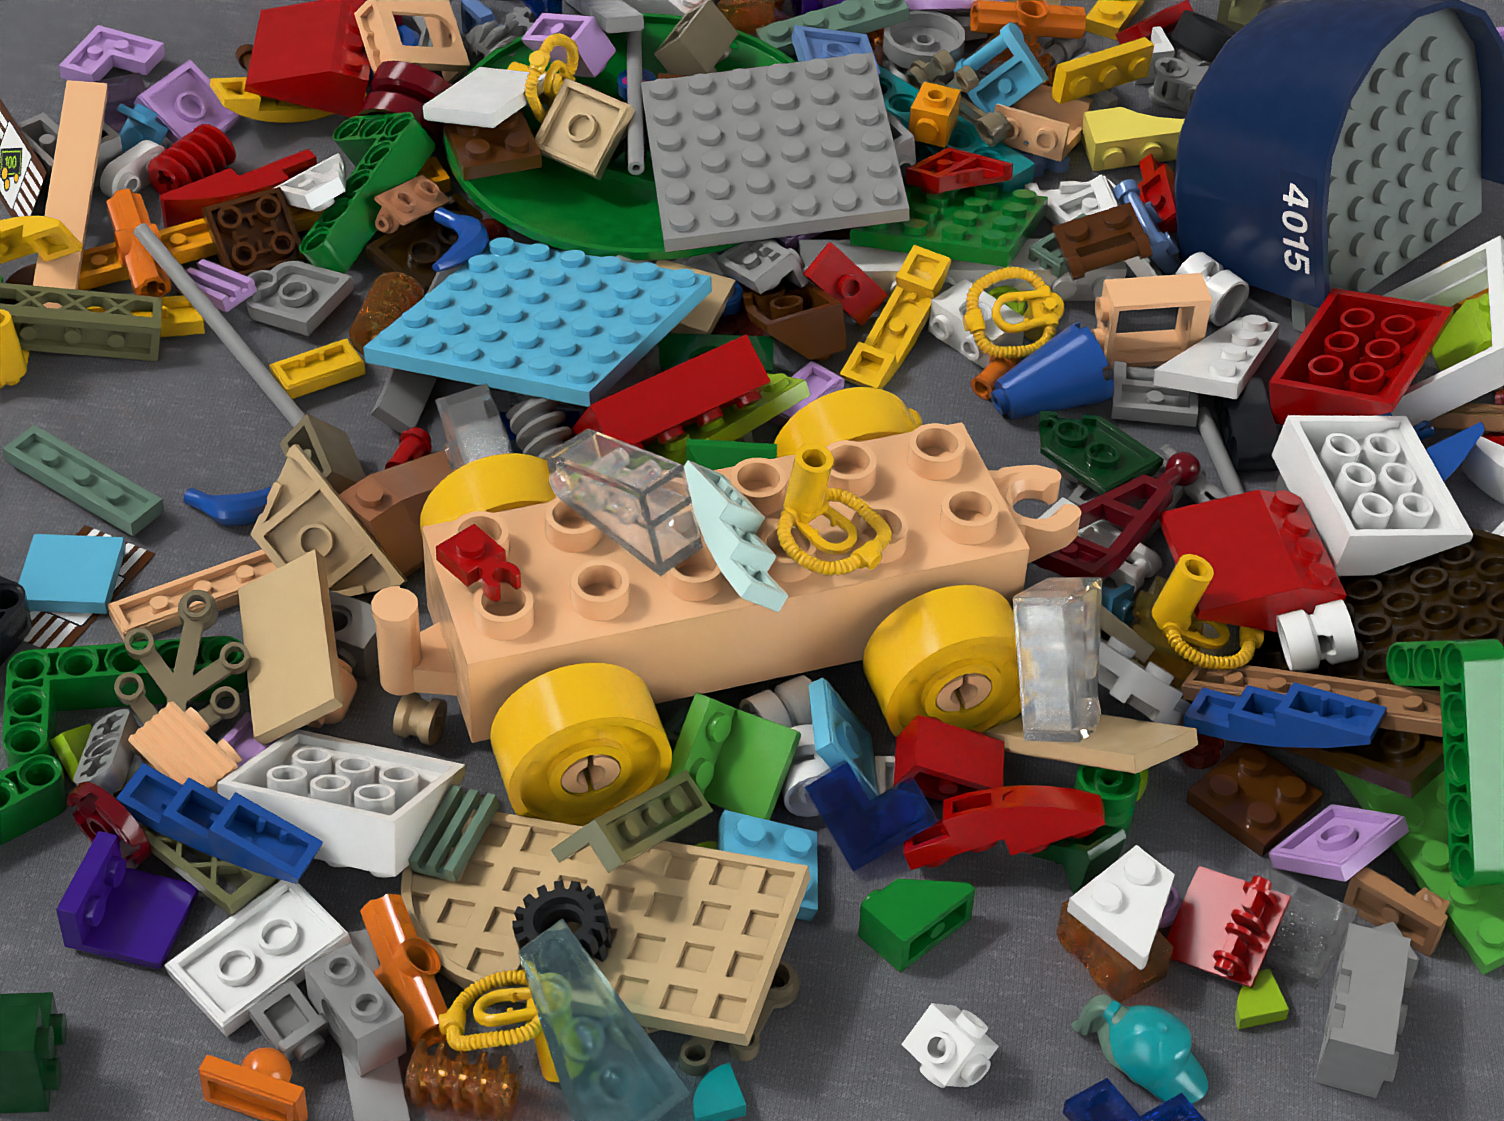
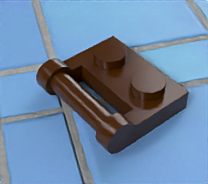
M1131 202L1052 226L1054 239L1073 281L1084 278L1085 273L1137 256L1140 260L1153 256L1149 238L1144 233Z

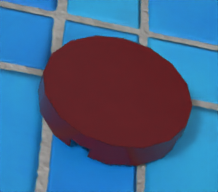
M81 782L68 794L67 806L73 807L76 805L77 810L72 813L75 818L74 821L91 843L98 831L118 835L121 855L126 859V868L136 869L149 857L151 847L144 831L130 812L116 798L91 782Z

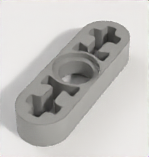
M128 709L114 711L103 717L93 726L73 778L77 786L81 782H91L103 788L111 795L124 784L135 753L128 739L130 735L135 734L138 728H140Z

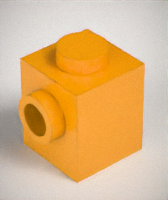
M923 82L910 109L908 131L914 135V141L943 148L946 147L958 122L961 90Z

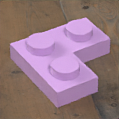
M97 25L60 63V77L71 81L98 83L112 67L147 76L165 56L164 43Z

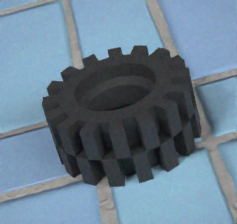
M563 880L554 881L555 890L547 891L545 884L538 887L539 897L536 899L531 894L523 898L525 908L517 906L514 913L516 921H512V928L526 967L531 972L535 969L536 973L544 975L545 978L551 971L553 981L563 982V973L569 972L572 980L581 978L578 969L585 967L588 973H591L596 969L594 958L601 962L605 960L608 956L606 948H611L612 945L610 934L612 931L600 895L596 896L594 889L588 885L582 891L580 882L571 881L569 889H565ZM576 922L582 924L569 937L555 940L544 938L548 930L560 923Z

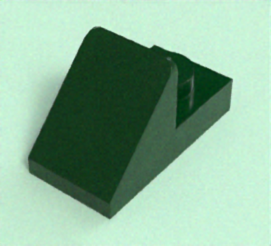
M1103 825L1086 837L1072 838L1070 836L1052 842L1046 849L1033 853L1032 857L1054 861L1056 864H1063L1072 892L1075 894L1118 860L1127 837L1123 828Z

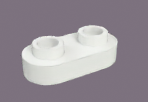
M151 140L141 141L106 166L100 179L101 191L109 197H112L115 191L130 188L134 193L139 192L150 184L148 176L150 160L160 155L166 149Z

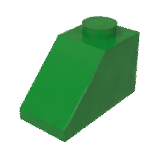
M897 878L882 890L875 889L865 897L860 906L858 936L901 973L971 920L976 888L969 882Z

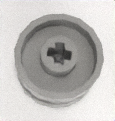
M914 10L910 11L911 20L884 28L881 67L907 82L906 72L911 69V64L916 60L931 63V57L942 49L950 53L955 63L963 57L965 30L958 21L948 15L935 11ZM953 70L945 76L939 75L940 81L946 85L954 79Z

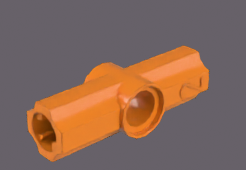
M977 0L972 3L969 24L972 33L1000 34L1001 28L1009 22H1013L1023 33L1025 43L1032 45L1038 41L1039 37L1082 39L1085 32L1086 13L1084 7L1048 5L1044 0H1017L1016 2Z
M130 188L115 191V194L106 200L114 229V241L121 267L127 268L135 295L163 297L171 291L170 278L133 234L134 229L138 225L146 223L160 239L158 228L155 223H150L141 194L132 192Z
M386 894L378 899L370 900L363 906L360 912L380 962V966L374 971V975L404 1014L405 1028L413 1048L428 1049L435 1044L445 1042L447 1040L446 1035H442L440 1032L439 1014L446 1013L448 1009L434 977L441 969L440 956L429 942L417 936L401 895Z

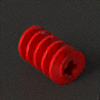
M201 124L194 128L192 132L183 136L182 139L172 144L171 147L162 151L160 155L150 160L148 164L150 183L156 192L162 195L223 171L226 165L228 166L235 162L236 151L232 142L221 130L210 124Z

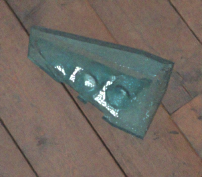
M563 919L559 920L518 951L571 1118L574 1121H657L691 1094Z

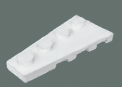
M1259 315L1238 317L1154 370L1153 385L1237 399L1277 341L1280 323L1269 322L1267 318Z

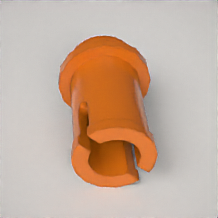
M993 355L990 356L989 364L971 380L970 385L973 392L981 399L989 400L991 392L995 390V381L1020 363L1017 357L1011 359L1007 357L1004 359L1003 357L998 358L997 356V358H994Z

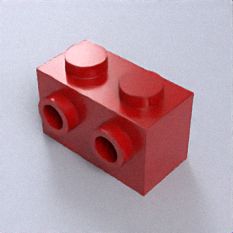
M917 715L896 737L893 787L939 801L969 792L1003 787L1004 741L988 737L980 731L962 729L943 723L938 718Z

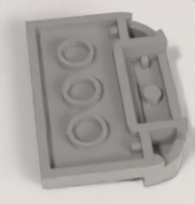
M1037 586L1035 591L1029 594L1016 614L1027 638L1051 649L1111 690L1109 692L1110 695L1124 704L1125 702L1148 716L1152 721L1184 727V714L1191 704L1181 698L1184 693L1170 685L1174 679L1172 674L1151 661L1145 668L1133 660L1132 657L1136 650L1114 636H1111L1107 642L1096 635L1095 631L1099 627L1096 623L1077 611H1074L1071 617L1058 609L1062 601L1042 587Z

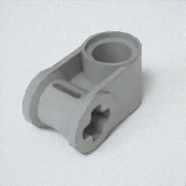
M1173 57L1159 58L1154 65L1156 77L1154 85L1148 91L1149 100L1161 107H1170L1187 112L1196 86L1208 68L1186 63Z

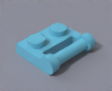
M1009 22L1001 28L1000 35L968 59L961 58L955 63L954 73L966 65L977 71L1006 48H1009L1014 55L979 81V85L967 93L974 105L986 113H994L996 104L1008 107L1013 106L1049 80L1025 43L1020 28L1013 22Z

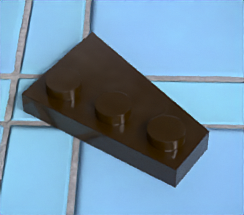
M458 193L448 197L451 201L443 206V208L455 214L472 216L483 223L484 215ZM435 211L404 226L400 225L395 232L385 234L366 245L365 257L416 302L425 297L437 273L432 267L433 264L458 240L457 233L434 221Z

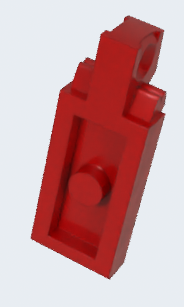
M1150 153L1139 162L1143 181L1138 184L1141 191L1139 197L1145 204L1152 201L1163 219L1158 224L1161 232L1165 233L1168 231L1171 235L1177 231L1174 196L1175 174L1170 166L1161 164Z

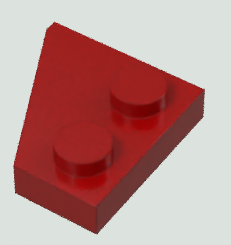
M950 147L906 168V184L921 187V191L928 194H940L944 191L1008 181L1013 178V163Z

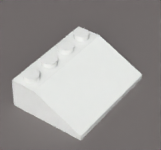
M1287 416L1272 457L1289 491L1301 497L1338 576L1376 575L1471 541L1473 537L1471 529L1407 416Z
M296 729L220 780L217 786L218 794L228 800L236 792L323 841L322 847L314 859L326 861L332 867L349 866L370 871L376 877L387 878L396 877L410 865L408 859L452 784L459 786L466 774V765Z

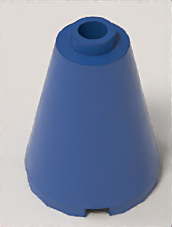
M1079 321L1069 325L998 378L994 383L995 390L991 392V398L1000 415L1006 413L1010 419H1018L1039 415V411L1055 412L1110 400L1114 396L1113 378L1106 381L1104 379L1102 368L1109 365L1099 342L1087 326L1080 328L1081 322Z

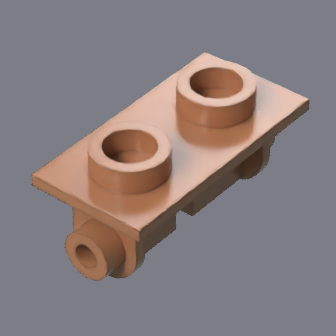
M422 174L375 196L374 200L382 206L375 220V225L379 231L391 234L400 225L404 226L427 215L439 207L449 204L451 200L439 190V187L433 181L428 180Z

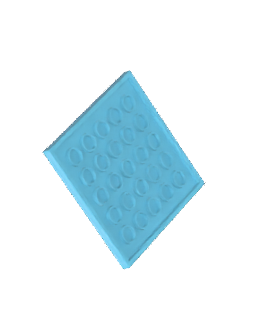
M507 237L496 238L490 241L481 255L471 257L467 263L449 275L447 279L427 293L424 298L404 312L401 317L363 347L365 362L589 407L597 402L712 292L711 276L695 274L690 269L672 270L657 267L656 264L650 262L638 264L621 261L620 258L615 256L585 255L580 250L564 251L549 248L546 244L529 245L514 242L511 238Z

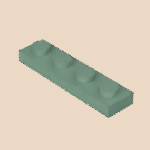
M846 0L840 4L810 11L800 16L757 28L756 34L758 39L779 49L787 56L796 55L791 39L795 25L865 34L911 19L909 7L905 0Z
M36 425L31 426L2 448L4 460L131 536H135L164 512L162 498Z

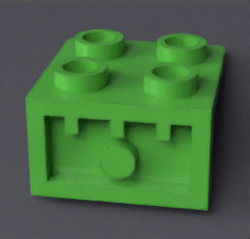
M695 693L674 748L672 764L666 780L687 770L707 802L736 813L770 820L799 744L801 733L792 728L736 709L710 697Z

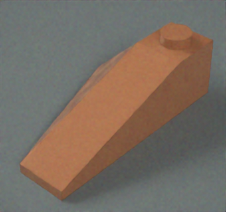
M454 446L370 474L340 493L339 496L406 578L425 565L420 517L428 496L449 474L476 459L459 446Z

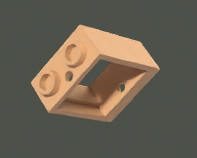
M1202 273L1105 279L1102 297H1097L1095 302L1097 328L1091 330L1099 342L1109 365L1104 367L1103 370L1112 369L1114 361L1127 362L1129 367L1161 366L1205 339L1212 298ZM1179 307L1175 329L1116 333L1119 311Z

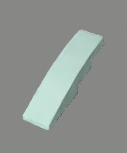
M688 460L683 470L691 506L703 539L720 571L742 599L779 612L788 598V594L767 573L777 556L756 535L765 517L723 474Z

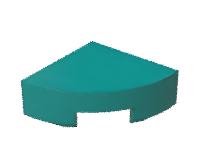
M730 1062L710 1071L699 1083L693 1099V1121H727L746 1116V1103Z

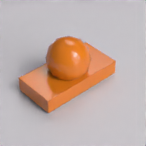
M261 1047L250 1051L242 1059L241 1066L207 1054L198 1068L203 1098L207 1102L262 1121H307L308 1119L305 1089L290 1083L292 1076L291 1064L285 1054L276 1048Z

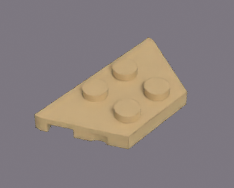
M298 444L292 445L286 454L288 458L277 482L273 483L267 496V505L263 513L259 514L250 534L277 568L316 549L325 557L329 590L349 597L380 591L390 586L404 585L408 581L302 448Z

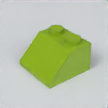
M1489 293L1483 294L1479 298L1466 300L1451 318L1431 350L1438 372L1492 347Z

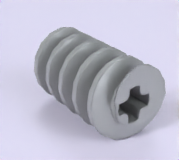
M537 397L523 401L508 410L505 416L511 420V431L517 435L516 443L521 450H524L523 454L536 456L552 463L564 474L566 479L570 478L569 475L573 470L585 466L586 462L582 457L570 459L571 456L578 452L579 445L576 442L564 443L572 436V429L570 427L557 428L566 420L564 412H552L559 406L560 401Z

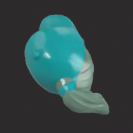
M1100 994L1091 998L1084 1006L1080 1018L1071 1023L1072 1029L1082 1036L1097 1032L1106 1060L1117 1069L1123 1071L1133 1083L1141 1085L1164 1103L1172 1106H1186L1197 1102L1206 1094L1208 1081L1202 1066L1191 1051V1032L1179 1018L1165 1009L1152 1005L1124 1007L1118 1001L1113 1000L1112 997Z

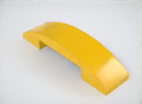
M247 77L210 78L209 85L222 105L230 111L247 118L265 122L293 123L316 120L334 114L245 92L244 88Z
M21 216L0 220V264L37 253L47 262L82 251V243L59 219L45 216Z
M913 245L896 275L897 286L865 342L858 341L840 372V377L862 387L882 389L890 381L911 351L930 316L931 300L940 294L951 265V258Z

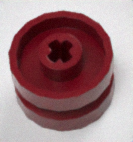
M395 60L382 62L377 67L371 82L373 92L365 97L359 116L411 112L434 141V151L437 150L444 137V122L427 121V119H424L423 105L452 85L430 70L408 62Z

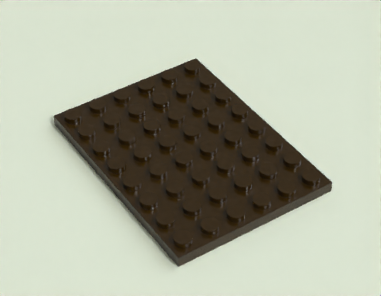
M1469 526L1473 533L1470 542L1376 575L1338 576L1347 594L1344 603L1354 628L1358 658L1331 665L1327 660H1321L1318 669L1303 673L1395 685L1387 673L1386 658L1390 646L1396 642L1496 639L1504 647V536ZM1262 630L1264 631L1263 643L1259 649H1255L1254 657L1246 665L1290 671L1281 647L1279 634ZM1240 648L1239 650H1237V651H1236L1234 654H1232V655H1235L1236 653H1238V652L1241 650V648ZM1405 686L1440 691V686ZM1186 700L1190 704L1193 702L1192 700ZM1379 728L1371 743L1367 745L1332 748L1279 747L1410 798L1417 795L1444 770L1443 737Z

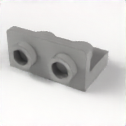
M774 238L740 242L715 259L724 274L759 294L776 287L782 278L801 288L808 284L807 278L803 275L802 269L805 268V264L800 255L793 248L786 249L780 246Z

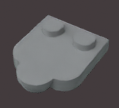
M287 261L276 265L270 271L259 270L248 275L247 277L254 280L257 291L245 301L249 316L253 320L309 336L354 290V285L350 275L300 261Z

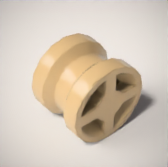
M417 692L402 695L393 719V733L395 736L402 738L412 735L418 737L422 744L433 746L438 741L445 725L447 702L439 698L431 700L422 699L421 695Z

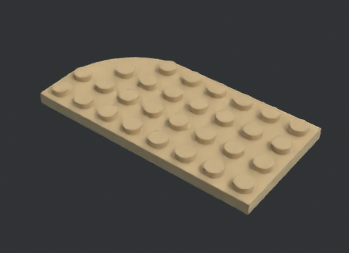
M473 809L472 813L470 814L468 820L466 821L464 827L461 830L462 836L465 833L467 827L469 826L477 810ZM501 812L495 813L457 882L414 872L411 870L410 865L402 871L401 896L417 936L429 942L437 951L441 960L439 972L460 987L465 989L470 984H474L476 980L480 981V978L485 979L486 975L490 976L492 973L496 975L498 971L529 970L524 960H522L512 928V921H516L514 913L517 906L525 908L523 898L528 894H531L535 899L539 897L537 888L544 884L547 891L555 890L554 881L563 880L565 889H569L571 881L580 882L582 891L588 885L594 889L596 896L600 895L603 900L612 931L610 933L612 945L611 948H606L608 956L603 962L594 958L596 965L594 971L588 973L585 967L578 969L581 978L572 980L570 973L566 972L563 973V982L553 981L551 971L546 978L556 986L557 991L567 996L570 1012L743 1046L749 1045L811 879L808 865L663 841L610 873L607 872L591 846L559 863L551 849L577 832L582 826ZM459 841L455 847H451L442 866H446ZM576 922L560 923L548 930L544 938L555 940L569 937L582 924ZM508 984L507 986H504V985H503L502 987H499V986H498L496 989L493 988L491 991H495V990H499V989L521 988V987H528V986H524V985H521V986H520L519 984H518V985H514V984H513V985H509V984ZM518 1000L517 1002L527 1003V1000Z

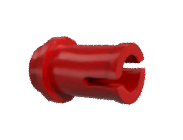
M412 427L409 430L403 431L399 436L400 445L386 463L385 469L429 455L432 450L431 436L425 430L418 427Z

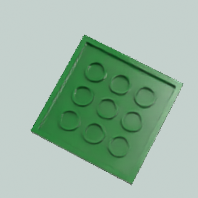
M904 178L903 184L909 205L910 220L851 228L850 245L909 253L913 245L949 257L952 260L1008 267L1047 213L1048 197L1037 196L1036 192L1027 189H1019L1013 192L1000 191L998 187L990 184L944 191L940 194H928L922 192L921 187L906 184V178Z

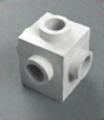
M931 1003L901 1044L922 1064L920 1072L930 1082L941 1088L946 1086L969 1087L980 1081L990 1068L991 1062L989 1059L999 1047L985 1034L988 1027L976 1015L967 1010L961 1011L953 1005Z

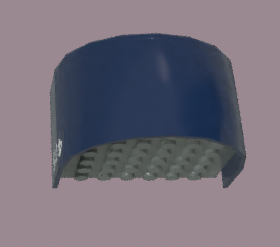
M1292 0L1261 11L1226 41L1196 86L1178 136L1174 196L1178 248L1180 250L1179 259L1185 262L1193 254L1203 252L1221 264L1224 270L1231 271L1249 285L1290 298L1293 329L1303 332L1333 288L1365 293L1481 214V178L1504 185V41L1487 12L1460 0Z

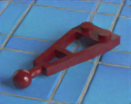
M1189 452L1175 453L1168 459L1166 471L1156 479L1144 474L1078 506L1081 509L1079 530L1101 519L1125 528L1109 548L1077 536L1067 547L1047 554L1031 563L1071 579L1077 584L1093 589L1120 568L1159 519L1160 513L1165 511L1171 504L1174 486H1189L1198 479L1201 472L1199 460ZM1143 498L1148 499L1141 510L1129 506Z

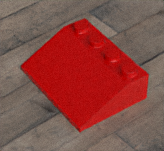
M318 0L261 10L244 91L347 117L359 116L369 81L371 66L354 13L367 0Z
M1333 288L1269 381L1270 405L1275 424L1284 425L1288 415L1377 416L1393 412L1453 317L1454 308Z
M746 334L591 404L573 426V433L568 441L576 442L580 450L604 463L619 458L623 464L646 452L644 446L653 441L659 440L661 445H665L680 438L685 434L683 428L697 422L701 428L719 420L724 416L721 410L736 404L738 410L756 403L762 399L760 392L771 381Z
M1258 489L1160 513L1158 520L1175 564L1183 555L1193 554L1204 558L1213 568V578L1194 610L1197 619L1278 633L1277 615L1301 609L1310 615L1314 613L1316 605L1340 599L1345 601L1347 594L1301 497L1290 491L1278 490L1271 492Z

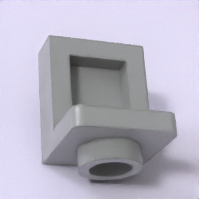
M293 980L248 1009L249 1017L271 1048H276L284 1053L289 1061L295 1057L299 1061H304L318 1052L326 1043L323 1038L328 1035V1020L323 1013L318 1015Z

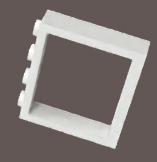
M1501 235L1383 295L1451 307L1489 288L1492 347L1408 387L1394 411L1391 412L1393 416H1407L1411 425L1414 426L1423 420L1430 421L1504 385V239Z

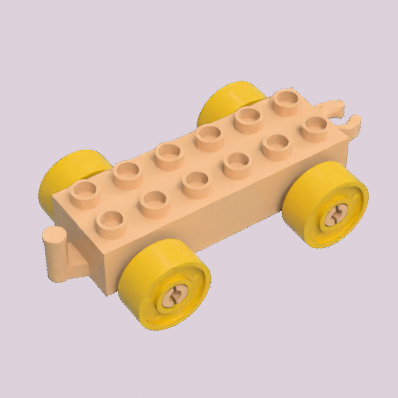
M854 387L829 393L812 401L787 421L774 444H777V458H749L737 463L733 467L713 470L723 474L765 517L756 535L777 556L767 573L788 594V598L779 612L742 599L722 574L703 539L691 506L685 476H656L640 485L585 495L572 493L564 474L555 465L542 458L516 453L492 455L470 462L449 474L433 489L423 506L420 517V530L423 538L427 607L433 625L420 632L418 599L408 589L400 588V586H390L380 590L371 601L372 617L376 625L380 683L385 691L397 696L408 695L414 692L457 696L471 742L475 743L489 739L491 741L492 750L510 804L518 816L582 827L595 818L666 780L672 764V750L654 704L695 696V693L705 694L863 660L864 674L889 729L895 737L917 715L935 717L949 725L984 733L986 730L1013 720L1027 706L1036 692L1041 673L1040 663L1016 617L1021 608L1027 563L1067 547L1078 535L1081 509L1073 504H1064L1049 518L1033 519L1024 517L1013 508V505L1020 500H1037L1048 505L1057 501L1061 482V473L1059 471L1039 465L1003 467L998 471L988 470L962 422L950 425L931 423L918 427L907 405L899 397L878 388ZM815 443L826 447L834 458L827 488H841L842 491L847 490L852 492L853 495L856 494L858 498H862V501H866V504H869L889 525L892 533L891 540L886 548L882 550V560L873 570L865 567L845 575L840 574L836 576L834 574L829 576L828 574L825 576L823 573H814L809 571L808 568L804 569L799 563H795L781 546L777 535V527L781 518V512L784 510L783 504L795 453L800 446ZM836 500L835 502L830 501L829 506L851 520L858 532L856 545L851 551L842 555L824 553L817 549L795 526H792L791 529L792 537L796 544H798V547H801L805 553L812 555L813 558L816 557L826 562L847 559L853 551L867 541L874 540L877 535L874 528L859 516V513L845 506L844 503H837ZM822 514L808 523L813 529H818L819 535L828 542L841 543L847 539L846 532L837 525L835 527L830 526V520ZM476 524L506 550V562H510L518 567L521 573V588L516 590L509 583L499 582L501 600L494 602L485 596L483 584L479 580L467 587L436 560V546L469 526Z

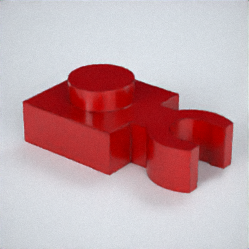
M476 524L469 526L436 546V560L467 587L479 580L483 584L485 596L494 602L501 600L499 582L509 583L516 590L521 588V573L518 567L510 562H506V550Z

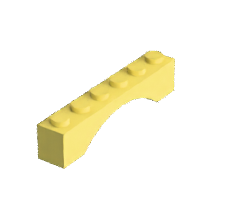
M1123 107L1084 112L1081 141L1092 171L1139 165V162L1150 153L1153 154V157L1158 162L1176 160L1178 136L1185 119L1156 117Z

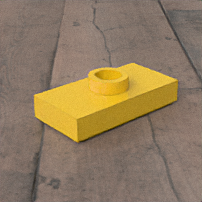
M347 338L269 364L270 373L292 399L366 374L364 361Z

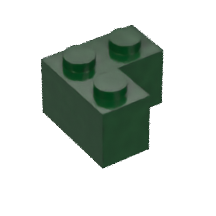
M53 992L0 994V1114L49 1112L51 1090L60 1089L62 1070L60 1058H56L57 1046L66 1044L67 1018L65 1013L57 1012Z

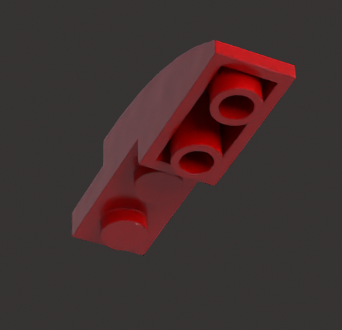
M305 149L239 176L232 168H228L160 195L164 227L168 228L202 219L203 207L273 189L317 165V158L309 149Z
M1020 785L965 793L943 800L942 820L905 832L903 854L910 870L922 866L926 868L938 867L946 863L952 856L967 851L975 853L986 851L1003 839L1011 856L1022 852L1026 854L1037 853L1046 849L1052 842L1070 836L1072 838L1086 837L1095 832L1098 827L1106 825L1104 803L1098 794L1055 786Z

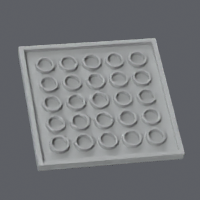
M873 52L640 82L665 252L910 220L909 205Z

